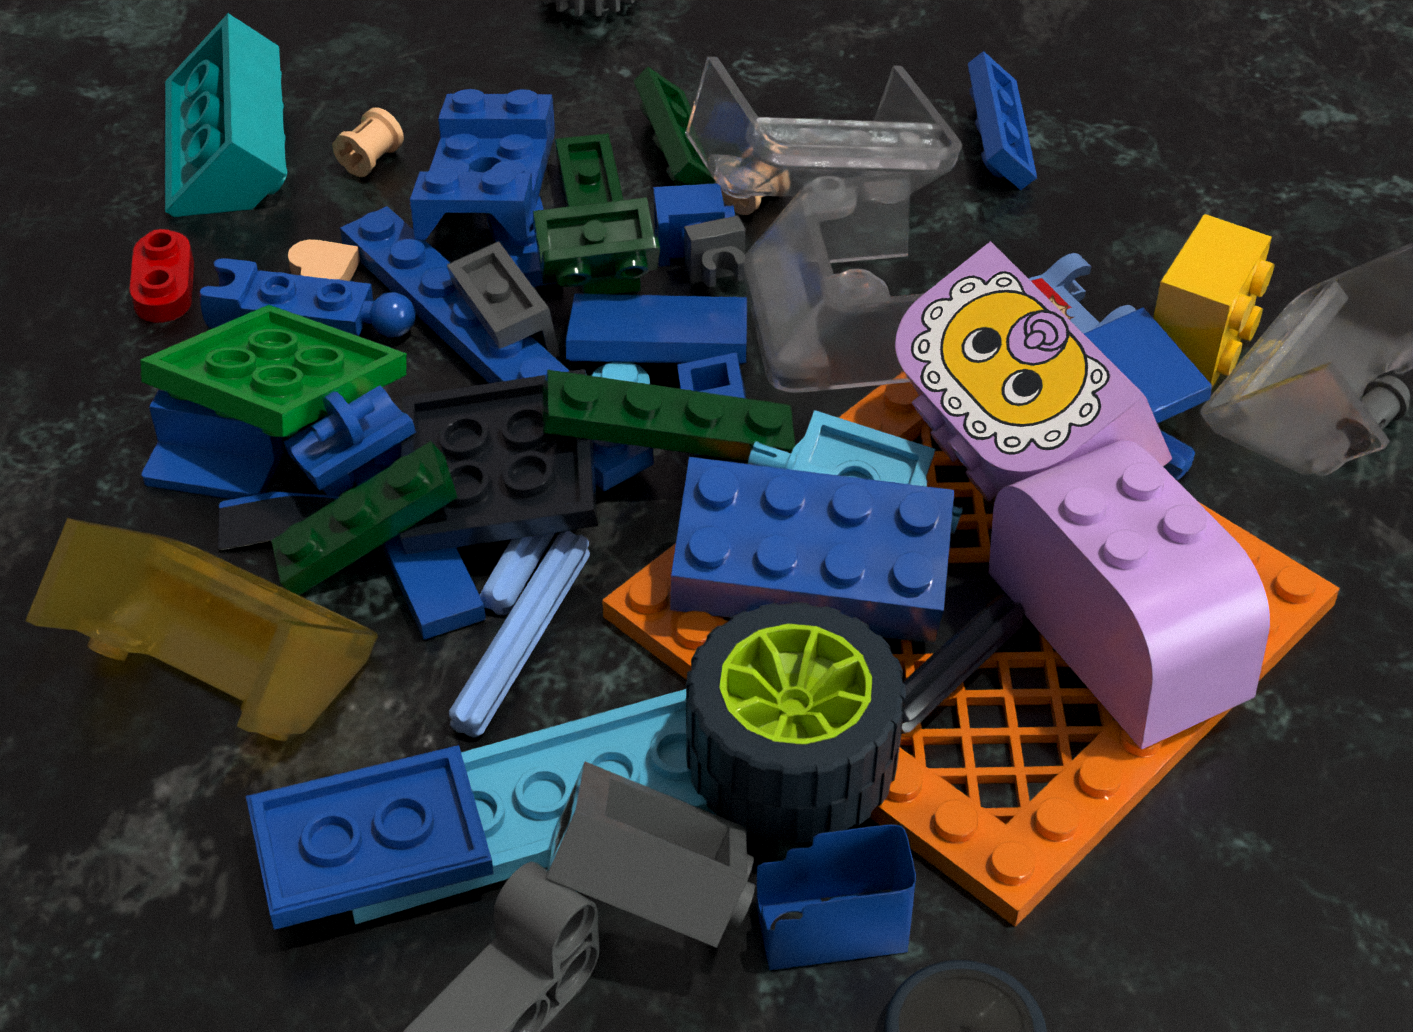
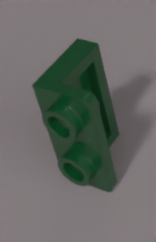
M647 197L533 211V225L543 284L557 282L559 286L575 287L589 282L594 277L615 275L617 279L631 280L646 275L650 270H657L660 245L658 237H654Z

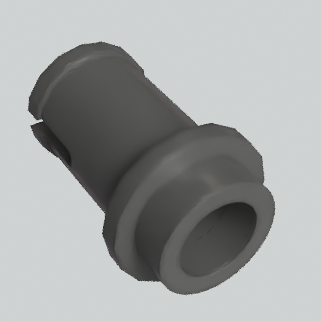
M1392 376L1371 380L1364 388L1363 398L1339 420V425L1344 426L1340 429V433L1345 440L1357 447L1370 446L1377 435L1391 421L1403 418L1409 410L1410 392L1407 386L1401 380Z

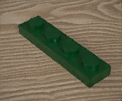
M609 133L555 139L556 158L566 207L624 200ZM615 275L591 278L589 282L582 285L583 294H617L641 291L640 278L621 280L617 279Z
M547 370L542 387L543 433L742 461L749 460L755 441L791 453L796 446L791 405L554 370Z

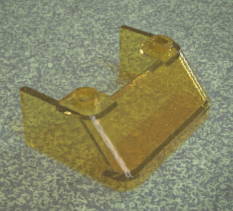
M67 518L25 620L35 626L77 630L90 637L87 644L88 648L113 659L126 660L129 652L149 654L242 700L240 709L243 712L237 727L280 741H287L290 734H305L365 665L378 638L376 632L189 544L164 536Z

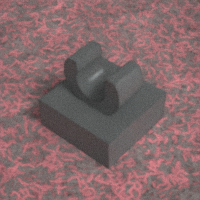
M739 216L684 226V271L691 284L704 282L707 286L713 287L716 286L717 278L735 275L737 281L744 280L746 229Z

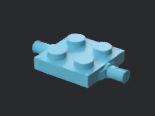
M814 410L805 437L793 448L791 453L755 441L748 464L927 486L926 477L935 449ZM953 506L952 534H955L963 510L962 507Z

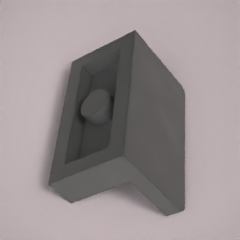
M499 241L447 264L451 282L499 349L531 336L555 358L560 356L548 306Z

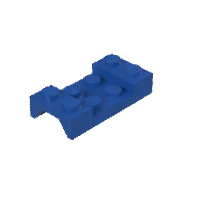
M465 89L454 94H447L438 118L440 140L428 172H419L410 197L415 240H426L445 213H491L516 241H527L533 221V211L536 209L555 135L552 94H537L534 91L524 89L515 90L508 94H484L476 89Z

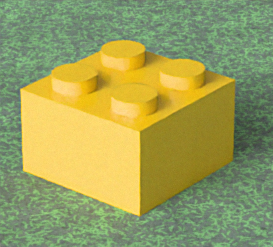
M1204 214L1160 282L1153 319L1213 387L1221 373L1230 376L1233 372L1242 349V342L1240 340L1251 341L1257 330L1263 308L1255 306L1257 296L1262 297L1273 274L1274 263L1266 261L1272 239L1271 236Z

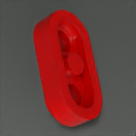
M166 229L154 230L142 237L133 248L130 294L135 313L143 320L155 323L172 321L184 315L191 306L194 260L190 242L183 234Z

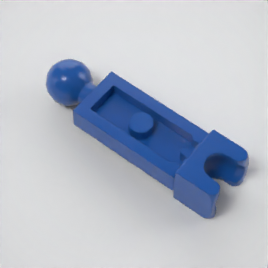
M227 258L217 259L214 262V267L219 277V287L206 286L200 290V306L203 319L210 329L266 305L275 306L356 336L360 335L363 325L366 323L372 324L379 334L388 338L401 337L409 332L415 322L416 311L412 302L406 296L397 292L383 293L373 301L372 287L369 283L293 275L282 272L258 271L256 262Z

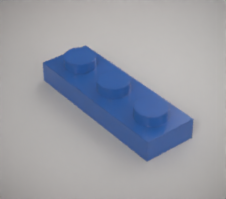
M983 51L968 63L972 84L969 92L975 102L978 116L975 124L981 134L984 151L981 153L982 160L995 177L1002 178L1004 176L1019 190H1022L1037 179L1017 81Z

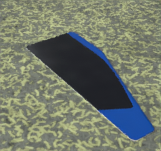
M268 492L222 501L219 504L218 548L225 550L271 541L284 533L293 524L303 521L337 500L340 496Z

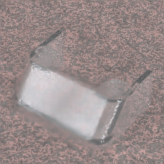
M707 56L685 133L713 179L721 186L722 191L729 196L739 199H746L751 196L876 198L891 202L898 198L909 196L952 171L962 148L959 138L903 66L892 67L874 121L758 117L718 57Z
M908 173L843 179L835 176L818 177L799 191L745 253V287L767 380L773 387L785 392L800 393L910 382L896 355V334L907 310L923 294L890 296L886 283L868 270L850 269L841 274H834L831 263L908 256L910 176Z
M1413 243L1320 282L1293 299L1212 394L1210 400H1207L1201 408L1200 414L1213 432L1302 475L1316 473L1319 477L1334 472L1347 461L1385 449L1390 440L1361 402L1360 398L1366 385L1375 379L1377 375L1391 370L1395 374H1401L1413 368Z

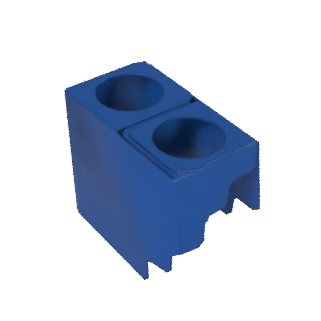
M880 825L821 833L813 837V845L811 847L791 849L787 851L786 859L783 861L762 863L757 866V912L769 970L908 952L916 872L908 837L902 826ZM833 897L828 901H821V898ZM790 912L803 914V917L800 919L779 920L775 923V930H770L772 923L783 914Z

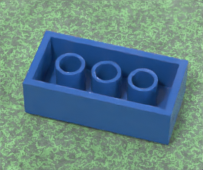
M689 457L671 572L670 610L681 612L702 611L712 616L730 618L742 611L749 612L758 609L761 605L804 602L812 606H828L841 610L842 614L851 618H858L869 625V629L884 638L934 644L944 611L954 490Z

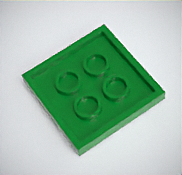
M266 305L140 359L141 382L168 392L169 396L174 399L189 400L212 409L218 416L235 418L261 428L262 432L267 435L286 437L296 434L300 428L327 416L323 397L333 391L338 392L349 404L379 385L384 387L406 376L407 353L275 306Z

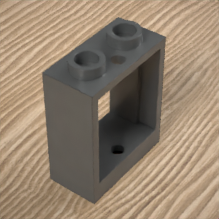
M584 762L556 826L546 879L716 948L728 923L736 927L741 925L755 890V884L748 882L754 857L747 854L746 828L603 768Z

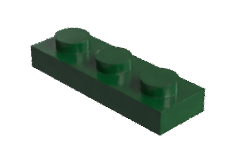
M647 66L634 80V84L642 100V103L639 105L640 109L651 122L655 131L653 140L664 153L669 164L666 168L667 174L677 186L718 183L721 175L684 91Z
M430 441L409 455L399 458L390 467L356 488L346 491L337 500L303 521L293 524L284 533L272 539L271 542L280 584L293 596L297 597L458 498L444 454Z

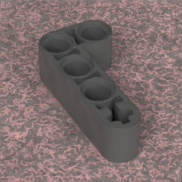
M531 861L522 865L506 881L495 902L494 923L496 938L403 1032H541L581 989L595 968L600 951L596 904L580 892L546 879L547 869L540 864Z

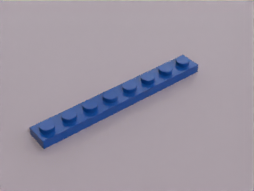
M388 206L368 213L362 218L340 227L342 244L358 246L360 262L389 290L406 296L412 302L416 315L488 383L546 375L547 370L569 371L531 336L499 349L451 282L447 264L450 262L425 240H415L414 230ZM593 440L595 483L603 491L654 465L653 448Z

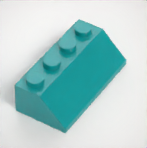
M229 13L165 81V212L173 217L251 210L267 194H275L281 188L287 176L279 46Z

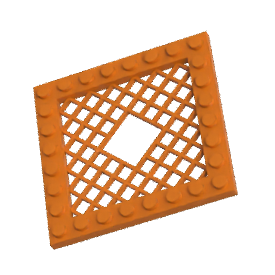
M903 369L899 370L838 417L909 441H913L920 436L921 444L932 448L930 432L933 430L911 403L919 395ZM935 451L926 477L927 487L954 490V497H972L974 514L961 515L956 530L976 529L979 547L949 548L948 563L989 562L990 541L988 529H992L993 514H985L983 496L970 479L969 482L937 483L935 466L964 465L958 458L953 462L943 451ZM1199 502L1245 550L1264 586L1270 611V628L1259 676L1260 681L1335 605L1340 588ZM675 543L602 600L603 617L687 680V672L691 671V659L696 649L704 644L707 635L714 628L722 626L728 621L724 620L723 617L712 616L702 611L681 612L670 610L671 572ZM1038 631L1041 652H994L979 667L997 668L1000 689L965 690L963 682L938 705L955 706L958 728L922 729L920 722L910 732L901 734L900 745H912L913 756L899 748L895 780L890 783L888 796L882 805L877 806L871 812L870 818L879 825L902 826L906 831L910 848L1016 927L1231 709L1141 750L1115 719L1113 720V716L1088 688H1060L1056 667H1069V665L1056 651H1053V647ZM900 640L902 654L892 655L899 660L901 668L904 670V679H906L934 653L913 654L912 641ZM1044 667L1047 689H1012L1009 668ZM1050 704L1054 727H1018L1015 705ZM1063 704H1098L1101 726L1066 727ZM1003 705L1006 728H970L967 706ZM1070 742H1091L1072 760ZM1021 743H1057L1060 766L1024 767ZM960 744L963 768L926 767L924 745ZM972 744H1008L1012 767L975 768ZM1049 782L1031 801L1029 800L1027 783ZM1014 783L1018 807H981L978 784ZM951 784H965L967 796Z

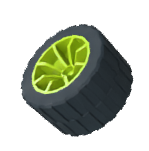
M804 602L761 605L758 609L749 612L742 611L730 617V620L722 626L714 628L707 635L704 644L696 649L691 659V671L687 672L686 682L687 768L691 770V782L696 792L707 801V807L717 816H722L746 828V833L751 832L762 836V839L777 842L779 839L795 840V843L813 842V837L818 834L843 831L853 825H860L871 816V812L877 806L882 805L888 796L890 783L895 780L899 757L906 685L902 683L903 670L899 660L892 655L889 644L881 635H876L869 629V625L856 617L851 618L842 614L841 610L828 606L818 607Z

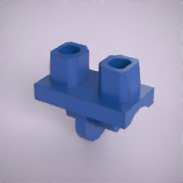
M379 385L349 404L336 391L323 397V404L328 416L284 441L290 457L319 491L323 489L328 496H338L353 487V481L355 480L354 469L369 460H372L376 465L388 466L401 458V441L416 433L412 419L393 403L387 392Z

